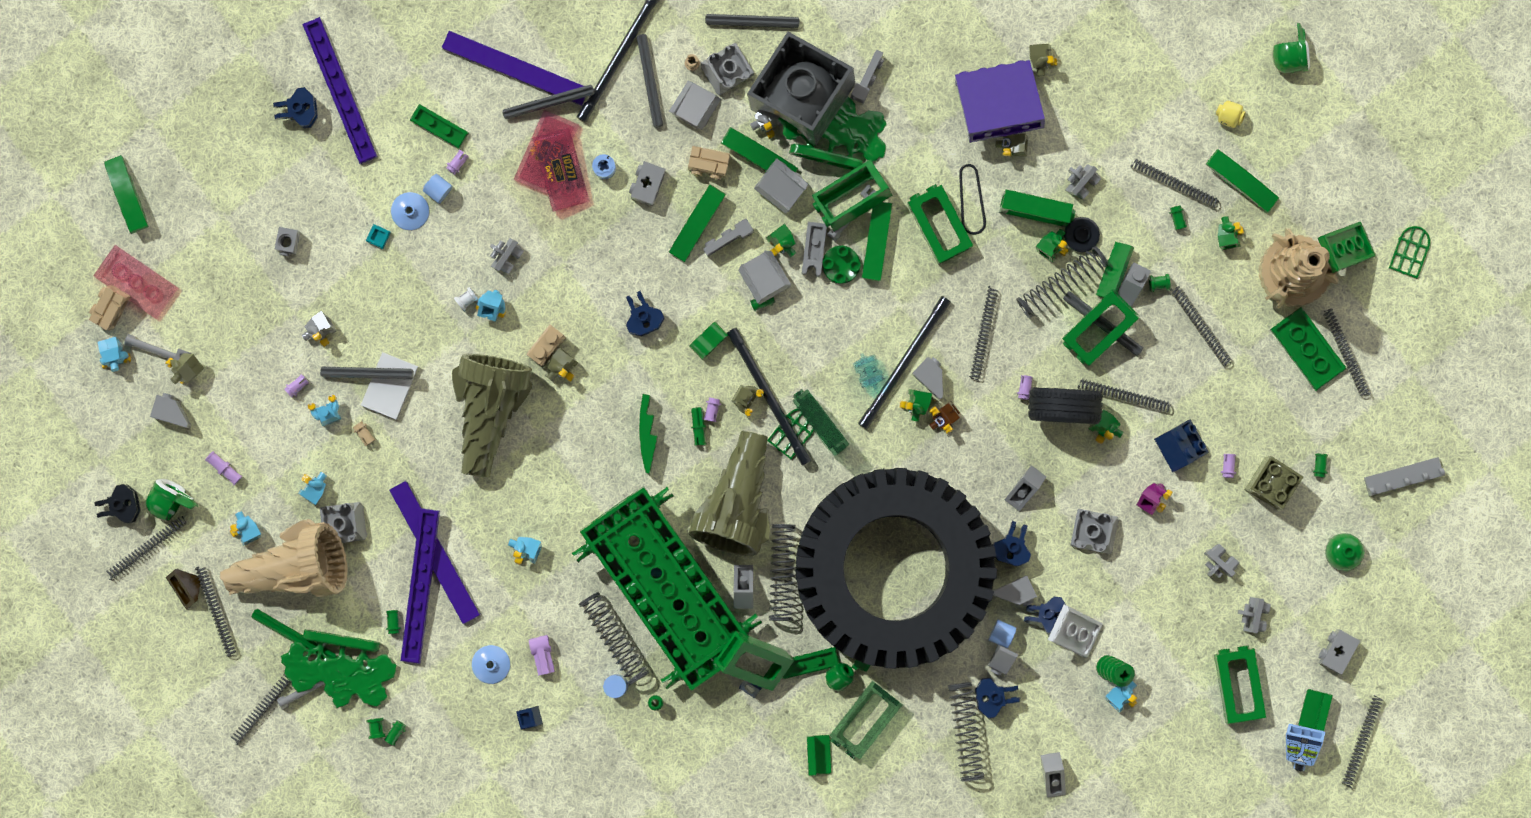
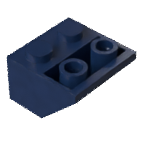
M1191 419L1154 439L1172 473L1209 453L1206 444L1202 441Z

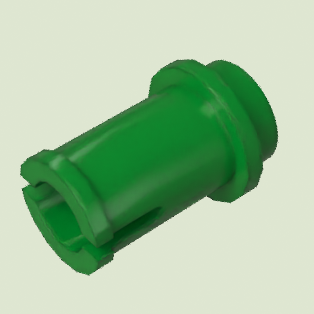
M1181 205L1171 207V212H1169L1172 215L1175 230L1187 227L1182 212L1184 208Z
M774 296L761 304H758L755 299L750 300L754 311L768 305L773 306V303L776 302Z
M1317 453L1315 454V469L1312 470V473H1314V477L1325 478L1326 474H1328L1326 471L1328 455Z
M398 610L386 611L388 626L386 630H388V634L400 633L401 627H399Z
M653 695L648 700V706L651 710H659L663 706V700L660 696ZM654 699L659 701L658 706L653 705L652 701Z
M399 720L392 723L393 727L384 739L390 745L395 746L402 732L406 731V725Z

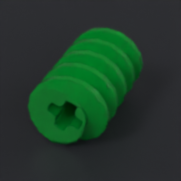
M1110 655L1101 657L1096 665V670L1100 677L1119 687L1129 685L1135 676L1134 668L1130 664Z

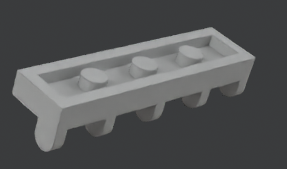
M1439 457L1364 477L1368 495L1372 496L1445 476V471L1441 467Z

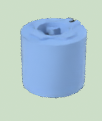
M602 154L593 160L592 168L598 178L609 179L615 174L616 165L613 158L609 155Z
M436 173L425 184L423 192L440 204L453 186Z
M997 619L988 640L1008 648L1016 633V627Z
M613 674L604 681V692L611 698H619L626 693L628 681L620 674Z

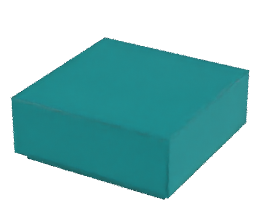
M373 224L366 242L384 249L391 231Z

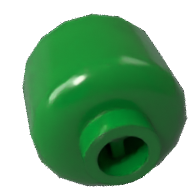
M836 663L826 672L825 677L828 687L836 691H843L854 681L852 667L846 663Z

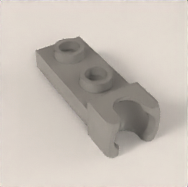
M876 49L861 83H856L850 98L864 104L870 91L867 87L868 85L872 87L877 77L874 73L877 68L881 69L885 60L882 58L883 52Z
M745 218L735 224L734 230L730 228L721 234L722 237L718 240L713 238L705 243L706 247L703 250L707 257L737 238L741 237L744 239L754 233L748 220Z
M808 222L802 275H806L809 267H814L816 269V276H821L827 228L823 223Z

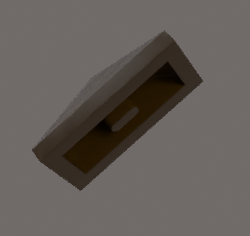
M175 569L165 577L186 610L198 601L201 581H199L200 578L197 575Z

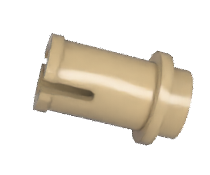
M689 54L685 60V67L690 71L697 70L700 61L696 55ZM694 60L695 63L690 64L689 61Z
M361 421L353 426V432H356L364 446H367L375 441V438L367 429V424Z

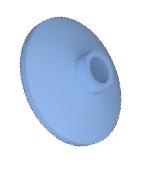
M413 192L403 193L394 200L391 207V216L395 224L400 228L415 230L423 226L427 221L429 206L421 195ZM408 207H411L413 209L412 213L410 214L406 213V209Z
M494 645L484 646L475 653L472 659V670L480 681L488 684L498 683L507 676L510 670V659L502 648ZM488 661H492L494 663L493 668L487 667Z

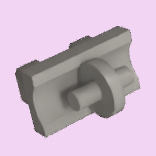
M1089 164L1084 168L1079 165L1076 170L1070 167L1068 172L1071 176L1067 179L1070 185L1065 190L1080 199H1085L1089 191L1084 185L1089 182L1095 186L1101 180L1096 172L1098 169Z
M509 238L506 244L501 240L497 246L491 244L490 247L493 249V252L490 256L495 259L491 267L509 274L514 265L507 261L508 257L511 254L519 259L524 250L517 245V241Z
M1220 544L1215 545L1212 549H1207L1204 553L1215 563L1213 565L1208 561L1205 564L1210 569L1207 575L1210 577L1215 574L1220 578L1222 576V573L1218 570L1220 568L1225 574L1232 577L1236 573L1234 570L1240 562L1233 556H1230L1226 562L1220 559L1226 552L1225 548Z
M1250 597L1249 604L1245 603L1244 611L1238 610V614L1243 615L1242 622L1245 623L1243 631L1252 633L1266 631L1267 623L1260 619L1262 613L1268 614L1270 612L1271 605L1264 602V599Z

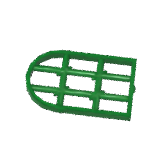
M1412 226L1405 229L1398 238L1399 241L1389 268L1418 279L1426 254L1429 251L1430 237L1425 229ZM1415 228L1422 230L1418 243L1412 241ZM1412 229L1408 239L1402 237L1407 230ZM1424 234H1426L1428 239L1427 246L1422 245L1421 243ZM1401 240L1406 242L1403 254L1397 252ZM1410 243L1416 245L1413 258L1408 257L1406 254ZM1420 247L1426 249L1422 261L1416 260ZM1395 255L1400 256L1401 259L1397 269L1391 267ZM1404 258L1411 262L1407 272L1400 270ZM1414 262L1420 264L1416 276L1410 274Z
M797 408L788 413L786 417L791 420L792 427L795 424L800 427L796 434L797 437L803 430L808 433V436L801 443L803 445L812 435L816 421L814 415L809 410ZM802 410L795 419L790 416L794 411ZM806 411L811 417L804 425H801L798 422L799 418ZM813 419L814 424L810 432L808 429H806V426ZM779 425L767 441L789 459H792L795 453L791 457L786 454V451L791 446L790 443L783 451L777 447L783 438L786 437ZM778 430L782 434L774 444L770 439Z

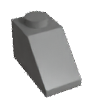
M1135 262L1131 264L1118 291V294L1131 307L1151 272Z
M927 357L912 375L940 400L943 397L941 363L934 357L932 359Z
M163 393L162 396L156 395L150 417L191 428V423L179 401L174 400L173 395Z
M1031 465L1004 500L1020 511L1040 488L1046 476Z
M734 565V609H753V565Z
M1028 576L1019 578L994 590L993 596L1018 605L1023 604V606L1033 603V598L1037 597Z
M997 645L988 666L992 667L990 671L999 676L1002 673L1007 675L1018 654Z
M1060 752L1041 755V766L1047 798L1066 795L1065 774Z

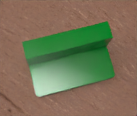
M1307 689L1298 726L1324 731L1333 695Z
M829 735L807 736L809 776L831 773Z

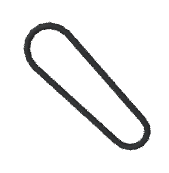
M965 164L959 170L961 221L967 233L976 235L985 229L986 217L978 170L972 164ZM965 167H972L976 174L983 216V226L977 232L969 231L964 224L962 171Z

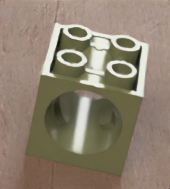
M1268 456L1264 457L1244 490L1274 509L1282 510L1304 476L1274 457Z

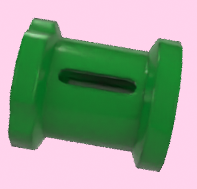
M1169 274L1156 277L1149 275L1150 292L1160 289L1170 290Z
M383 718L366 720L369 723L370 731L368 739L386 737L382 727Z

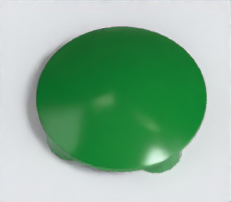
M844 245L835 246L824 255L822 261L823 272L834 283H848L859 273V256L850 247Z

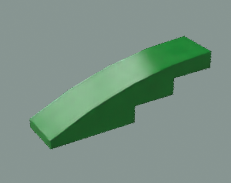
M729 127L720 143L764 171L769 169L775 159L785 163L793 172H796L798 169L795 165L732 127Z
M1219 149L1207 161L1206 165L1248 200L1253 201L1264 212L1268 213L1278 201L1279 197Z
M120 155L105 161L104 165L129 232L133 234L148 228L140 198L136 193L123 156Z
M711 184L708 186L669 250L670 254L683 262L687 260L726 196L724 192Z
M642 394L639 437L645 473L650 474L658 436L651 435L654 415L647 414L651 396Z

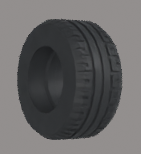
M1033 387L1029 392L1028 417L1032 421L1099 424L1101 421V407L1103 404L1101 401L1103 400V395L1100 391Z

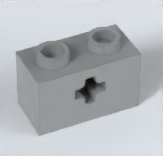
M646 161L643 162V165L639 164L635 174L638 176L637 181L632 183L629 190L631 199L653 207L666 169ZM648 178L651 186L647 185L645 188L642 181H646Z
M1336 629L1335 632L1332 631L1327 639L1329 641L1327 648H1323L1319 653L1318 658H1320V661L1318 663L1342 675L1360 640L1340 629ZM1334 648H1339L1341 654H1336Z

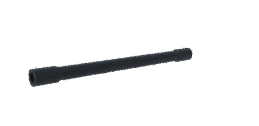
M645 0L639 14L595 86L594 94L589 96L576 116L578 119L585 123L587 122L596 103L658 0Z
M944 296L940 297L919 333L871 406L865 411L858 422L860 426L865 429L869 428L877 412L938 319L951 303L950 300Z
M737 327L727 332L730 340L741 355L759 389L763 390V396L789 440L800 464L803 466L812 461L809 454L801 444L745 345Z

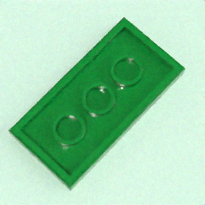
M1361 222L1318 237L1321 247H1324L1329 252L1330 259L1328 263L1332 273L1375 257L1374 250Z
M1302 307L1270 329L1315 391L1347 369Z

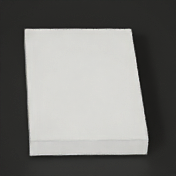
M382 352L376 368L413 369L415 377L418 366ZM372 378L361 406L397 420L413 379Z
M1063 605L1048 640L1087 658L1103 623L1067 605Z

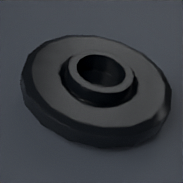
M1074 218L1072 223H1069L1065 228V242L1075 252L1083 253L1090 251L1099 242V227L1090 218Z

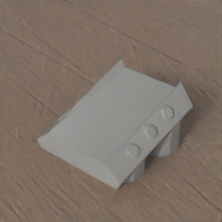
M736 43L726 46L718 53L711 54L706 60L701 62L702 71L710 81L716 94L719 95L754 76L753 70Z
M688 80L669 112L694 128L702 130L707 125L721 98Z
M775 159L754 189L784 213H787L803 191L806 190L808 183L799 173L793 172L785 163Z
M765 250L761 255L745 264H741L738 270L758 304L791 287V283L772 251Z
M361 502L320 507L321 523L325 522L337 531L342 543L361 541L367 537L364 507Z
M1078 509L1071 546L1111 554L1119 522L1118 517Z

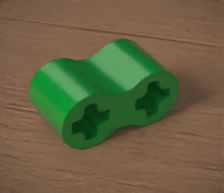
M715 321L689 347L703 360L726 339L728 334Z

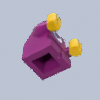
M1153 483L1142 492L1136 505L1151 515L1156 510L1161 513L1166 507L1164 503H1160L1161 497L1163 496L1164 499L1168 500L1173 492L1165 490V486L1161 483L1158 485Z

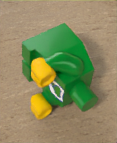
M1229 216L1222 217V224L1218 226L1219 247L1222 251L1241 247L1239 239L1236 238L1237 235L1244 234V229L1240 222L1232 224L1229 221Z
M785 223L766 237L768 242L771 241L774 244V248L770 250L774 256L779 252L782 254L787 252L789 257L796 254L792 248L796 244Z
M1059 229L1056 233L1053 231L1048 233L1036 245L1037 252L1052 263L1055 260L1056 253L1065 256L1068 253V249L1065 248L1067 243L1062 238L1065 232Z
M909 389L910 400L908 402L901 401L899 407L908 409V412L912 413L911 421L919 422L920 415H925L930 406L932 393Z
M1104 409L1102 410L1099 424H1090L1088 428L1092 432L1097 431L1099 433L1095 440L1100 444L1105 441V438L1110 440L1114 435L1118 438H1121L1123 435V431L1119 429L1120 422L1114 415Z

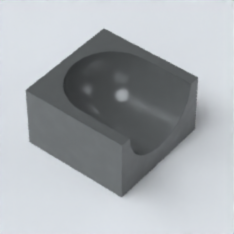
M787 31L747 93L750 109L755 113L759 110H764L781 117L802 132L810 144L816 146L856 84L854 68Z

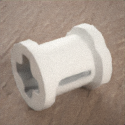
M470 287L459 297H454L463 311H466V308L475 301L478 302L477 296Z

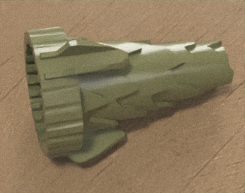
M463 354L461 356L459 366L452 370V382L456 401L463 402L465 400L462 414L465 420L462 430L464 440L461 454H464L461 473L478 477H490L494 456L498 451L501 437L504 438L508 419H511L512 412H517L532 389L533 384L530 381L531 367L496 356L482 354Z
M747 431L740 432L736 448L730 456L726 469L722 470L718 486H714L712 495L698 508L692 518L689 536L717 550L743 556L757 555L761 545L769 541V510L767 508L758 509L763 493L760 490L765 476L763 469L767 457L765 456L767 436Z

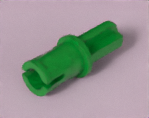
M695 407L691 409L693 423L691 429L693 428L694 446L706 445L704 428L706 425H704L702 407Z

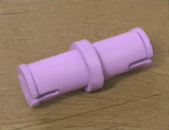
M214 451L206 458L205 461L211 464L218 471L219 475L222 474L233 485H236L242 478V475L229 466L230 463L228 461L222 460Z

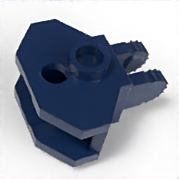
M305 87L297 88L292 97L288 98L287 101L273 103L274 108H288V113L275 114V120H295L301 127L306 129L312 128L318 119L316 98Z
M640 290L637 292V297L641 301L642 306L635 308L632 297L630 295L626 297L631 308V316L626 323V327L630 334L642 337L658 330L665 318L660 309L649 307ZM645 323H650L648 328L644 327Z
M1012 520L1005 538L992 544L995 546V558L998 561L1014 566L1029 562L1031 553L1024 544L1028 525L1023 524L1020 536L1016 538L1012 536L1016 528V521ZM1009 552L1012 554L1011 559L1007 558Z
M1054 596L1046 604H1041V606L1027 605L1026 610L1028 612L1038 613L1039 616L1024 617V622L1039 625L1040 628H1044L1049 637L1063 605L1066 604L1062 597Z
M990 678L981 679L975 689L978 709L987 718L996 717L1002 706L1020 702V697L1005 699L1004 692L1018 690V685L1003 687L998 686ZM984 695L987 696V701L985 702L982 701Z

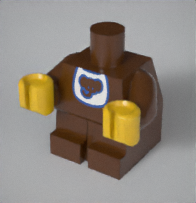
M952 401L948 402L941 409L934 406L930 413H932V418L935 421L930 424V427L933 430L940 427L949 434L953 430L952 424L963 415Z

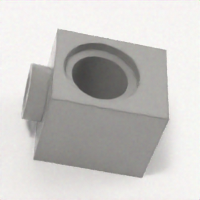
M279 227L274 249L279 251V255L290 257L291 254L296 255L301 232ZM286 238H291L292 240L289 247L283 246V241Z

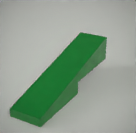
M882 202L872 208L862 278L881 281L893 203Z

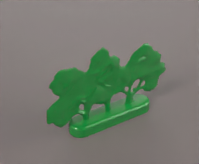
M847 97L822 136L829 141L828 151L814 148L803 133L799 134L797 132L798 129L781 117L778 118L779 122L783 125V135L786 139L793 140L801 136L807 142L806 146L792 144L789 151L790 155L849 170H854L863 164L862 160L852 158L857 152L863 154L867 161L871 159L874 162L879 157L884 158L886 144L877 134L884 130L887 123L884 120L883 113L879 111L868 110L861 115H857L856 104L851 98ZM857 143V144H858V148H857V149H853V148H854V145ZM845 145L848 156L833 153L834 147Z
M304 629L303 638L317 642L318 645L315 648L308 650L303 643L295 641L290 645L289 652L281 655V663L286 666L284 674L292 682V686L297 692L310 690L315 684L322 681L325 683L324 691L333 698L336 708L347 705L354 694H357L363 703L379 706L387 698L385 688L381 683L394 678L397 666L391 662L387 654H382L375 659L368 658L366 650L379 651L380 642ZM326 644L340 646L337 658H329L324 654L323 649ZM346 647L361 649V653L356 660L346 656ZM318 651L319 653L317 658L313 661H309L308 658L310 657V655L312 653L316 654V652ZM321 655L324 656V660L320 659ZM364 660L367 661L366 667L363 666Z

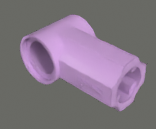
M548 635L529 639L531 654L535 659L538 676L555 672Z

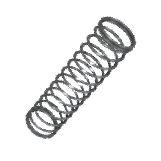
M1097 246L1092 247V254L1086 251V258L1080 255V262H1078L1077 260H1073L1074 267L1070 264H1067V270L1061 268L1062 276L1059 273L1055 272V279L1049 276V283H1047L1046 281H1042L1043 288L1040 285H1036L1037 292L1033 289H1030L1031 297L1026 293L1023 294L1024 300L1018 297L1016 299L1017 303L1021 308L1023 306V308L1025 309V315L1028 318H1031L1032 314L1033 316H1035L1034 312L1028 305L1025 295L1031 299V301L1036 305L1038 310L1041 312V309L1035 302L1031 291H1033L1040 298L1045 307H1047L1046 303L1040 296L1038 287L1048 296L1050 301L1053 303V300L1046 291L1044 283H1046L1055 293L1056 297L1060 299V297L1052 287L1050 278L1060 287L1063 294L1066 295L1065 291L1059 284L1056 274L1063 279V281L1067 284L1068 288L1072 291V288L1065 280L1062 270H1064L1071 277L1075 285L1078 286V283L1071 275L1069 266L1073 268V270L1079 275L1082 282H1085L1080 273L1077 271L1075 262H1077L1083 268L1087 276L1091 278L1090 274L1083 266L1081 257L1091 266L1094 273L1097 274L1096 270L1089 261L1087 253L1095 259L1101 270H1103L1102 265L1104 267L1109 266L1108 261L1101 252V250Z
M772 524V528L787 530L775 531L771 534L785 536L776 533L795 532L796 525ZM786 535V537L790 538L772 539L771 541L780 544L782 542H778L779 540H791L796 537ZM783 543L787 544V546L771 547V549L775 551L789 552L781 554H772L771 557L780 559L781 557H778L780 555L795 554L794 551L780 550L775 548L795 547L796 545L792 543ZM782 558L788 561L771 562L770 564L775 566H784L775 563L794 562L795 560L791 558ZM785 565L788 568L772 569L770 572L780 574L777 571L792 570L795 567ZM781 573L790 576L771 577L770 579L774 581H783L776 578H789L794 577L795 575L790 573ZM785 580L784 582H787L785 584H773L770 587L779 589L780 587L776 586L792 585L794 582ZM780 588L790 591L770 592L769 594L773 596H782L778 595V593H790L794 590L790 588ZM785 595L783 597H787L786 599H774L769 602L779 604V602L775 601L793 600L794 598ZM780 603L789 606L770 607L769 610L781 611L778 609L791 608L794 605L789 603ZM784 610L782 612L788 614L769 615V620L793 621L792 617H774L792 615L793 612Z
M599 592L594 593L578 604L580 605L579 607H584L591 603L589 602L590 600L594 599L593 601L595 602L585 609L583 613L586 614L594 610L590 608L602 599V596L596 598L600 595ZM606 603L599 605L598 607L600 608L592 613L587 620L597 617L598 615H593L602 609ZM610 609L603 611L601 613L603 615L599 617L596 621H594L591 626H596L603 622L600 621L596 623L607 613H609ZM614 615L606 618L605 620L608 621L601 625L595 632L598 633L605 630L606 628H601L608 622H610L614 618ZM618 622L611 624L610 626L612 627L603 633L599 639L608 637L610 634L607 633L618 625ZM622 628L614 631L613 633L616 634L610 637L604 643V645H608L614 642L615 640H610L614 638L617 634H619L622 631ZM626 635L618 637L617 639L620 640L616 642L613 646H611L608 649V652L617 649L618 647H613L616 646L619 642H621L626 637ZM627 641V642L623 643L622 645H620V646H623V647H622L620 650H618V651L612 656V658H616V657L620 656L621 654H623V653H620V654H618V653H619L621 650H623L626 646H628L631 641ZM634 647L626 650L625 652L628 653L625 654L622 658H620L616 662V665L625 662L626 660L622 659L629 655L634 650ZM639 654L631 656L630 658L633 659L621 667L620 671L628 669L630 666L627 665L636 659ZM643 660L635 662L633 665L636 666L633 667L630 671H628L624 675V677L626 678L634 674L635 672H630L633 671L636 667H638ZM647 667L638 669L637 671L640 672L629 680L628 684L631 685L649 674V670H646Z
M972 682L948 685V691H958L957 689L970 687ZM962 689V691H970V692L963 693V694H959V695L950 696V697H949L950 699H958V698H969V699H970V700H966V701H962V702H958V703H953V704H951L950 706H960L959 704L966 703V702H970V701L974 700L973 697H959V696H963V695L970 694V693L973 692V690H971V689ZM964 704L965 706L972 707L953 711L952 714L971 713L972 715L956 718L952 721H963L961 719L975 716V712H961L972 709L975 705ZM966 719L967 721L975 722L955 726L954 729L972 728L974 730L955 734L954 736H966L963 734L977 731V727H964L975 724L977 720ZM969 734V736L977 737L956 742V744H977L974 746L957 749L956 751H969L966 749L979 746V742H967L979 738V735ZM971 749L970 751L979 752L958 757V759H979L973 762L959 764V767L981 766L976 769L960 772V774H978L974 775L975 777H961L960 781H975L985 778L983 772H972L982 769L984 767L980 764H973L981 761L982 758L969 757L981 753V750Z

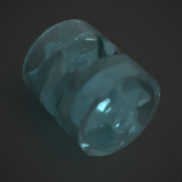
M862 353L860 354V360L852 363L855 372L860 374L858 379L861 387L871 386L874 390L878 389L876 385H878V382L885 380L882 370L878 369L879 362L875 354L867 357Z

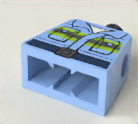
M1293 724L1288 725L1286 732V759L1294 762L1293 768L1296 771H1304L1306 765L1314 766L1324 741V731Z

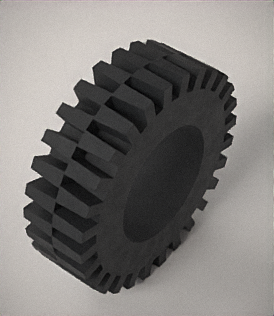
M883 468L865 474L862 473L842 483L819 503L801 534L796 554L795 572L798 593L805 612L823 638L836 649L855 660L872 666L892 669L912 668L934 662L943 655L956 650L959 647L958 645L965 639H969L975 632L974 629L977 624L984 619L987 613L985 611L987 605L992 601L994 594L993 583L997 578V568L994 566L996 552L995 546L990 541L989 536L991 533L989 528L981 520L979 510L968 502L967 496L964 493L951 487L949 482L944 479L935 478L924 471L907 470V468ZM885 517L907 518L924 526L938 541L945 559V579L935 601L918 615L903 620H885L868 613L852 597L844 576L845 555L853 537L868 523Z

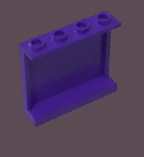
M1020 60L1012 64H1000L996 67L980 68L976 71H963L955 74V85L957 86L963 109L969 143L1045 128V117L1030 60Z

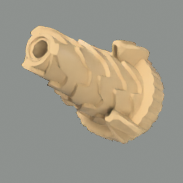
M1290 228L1285 229L1284 237L1276 233L1272 235L1274 239L1273 244L1266 249L1264 256L1260 260L1259 279L1261 280L1262 288L1265 289L1267 294L1265 299L1272 298L1275 300L1276 308L1280 309L1282 305L1300 307L1310 304L1325 293L1330 283L1338 284L1337 272L1332 273L1328 263L1330 259L1329 252L1324 247H1321L1319 242L1303 235L1295 236ZM1310 256L1316 257V266H1312L1309 263Z
M311 519L297 522L280 533V538L286 541L282 543L283 545L267 549L266 552L252 554V558L235 562L229 565L228 569L220 572V579L230 595L242 592L250 594L271 590V592L291 591L294 593H308L311 591L316 597H323L343 591L347 581V561L344 546L337 531L328 523H315Z

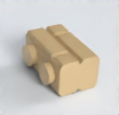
M692 146L688 170L691 171V174L702 176L704 173L709 174L710 178L721 180V177L726 178L730 153Z
M110 285L100 290L98 294L100 299L97 304L91 307L89 312L91 314L89 320L107 331L114 330L131 297L117 287Z
M549 325L526 355L541 367H544L559 348V344H562L566 339V336L552 325Z

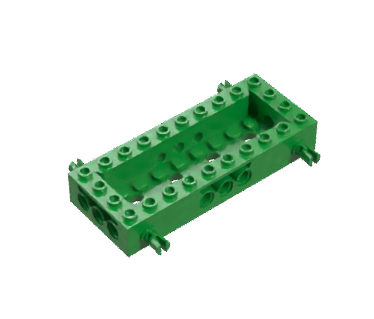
M642 486L580 529V533L586 541L583 546L572 552V555L575 556L583 552L576 559L579 563L591 553L596 554L675 667L674 671L660 679L662 683L672 679L665 685V688L668 690L678 681L684 680L692 691L720 671L715 660L734 632L738 631L749 635V632L762 624V621L758 620L752 623L758 617L755 613L743 623L738 622L660 510V505L674 497L672 493L663 497L669 488L666 487L656 495L650 496L646 488ZM637 536L640 539L639 545L631 546L628 543L629 538ZM655 567L662 570V575L659 578L651 576V570ZM677 599L684 602V607L681 610H676L673 607V602ZM699 631L706 633V639L703 642H698L695 639V634Z

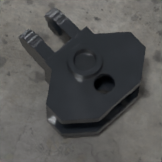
M128 484L116 485L110 497L94 502L95 506L98 507L106 504L109 506V511L97 513V518L116 516L123 523L136 522L141 512L138 492Z

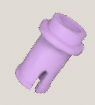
M461 150L458 151L450 163H447L446 169L453 175L460 172L459 169L469 158L465 154L460 160L464 153Z
M302 374L291 384H286L287 387L284 390L291 398L294 395L297 396L296 394L309 384L306 379L299 384L305 378Z
M1021 375L1019 392H1017L1018 399L1029 400L1033 377Z
M709 397V400L706 401L708 405L704 420L716 422L718 408L721 405L720 399Z
M1223 454L1222 477L1234 478V474H1236L1234 472L1236 455Z

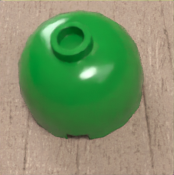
M1337 534L1329 539L1326 545V559L1331 567L1337 570H1354L1364 559V546L1359 538L1352 534Z

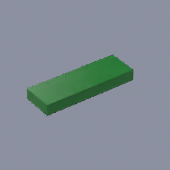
M421 104L417 106L410 118L411 122L460 149L469 133Z
M1115 241L1108 260L1109 266L1105 268L1096 293L1097 296L1104 298L1112 289L1118 293L1134 250L1133 246Z
M832 647L791 657L794 661L784 674L783 679L832 668L836 663H839L836 648Z

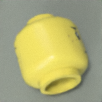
M1226 101L1223 105L1220 104L1218 106L1216 115L1219 116L1218 122L1220 124L1236 128L1238 125L1241 126L1246 112L1243 111L1242 105Z

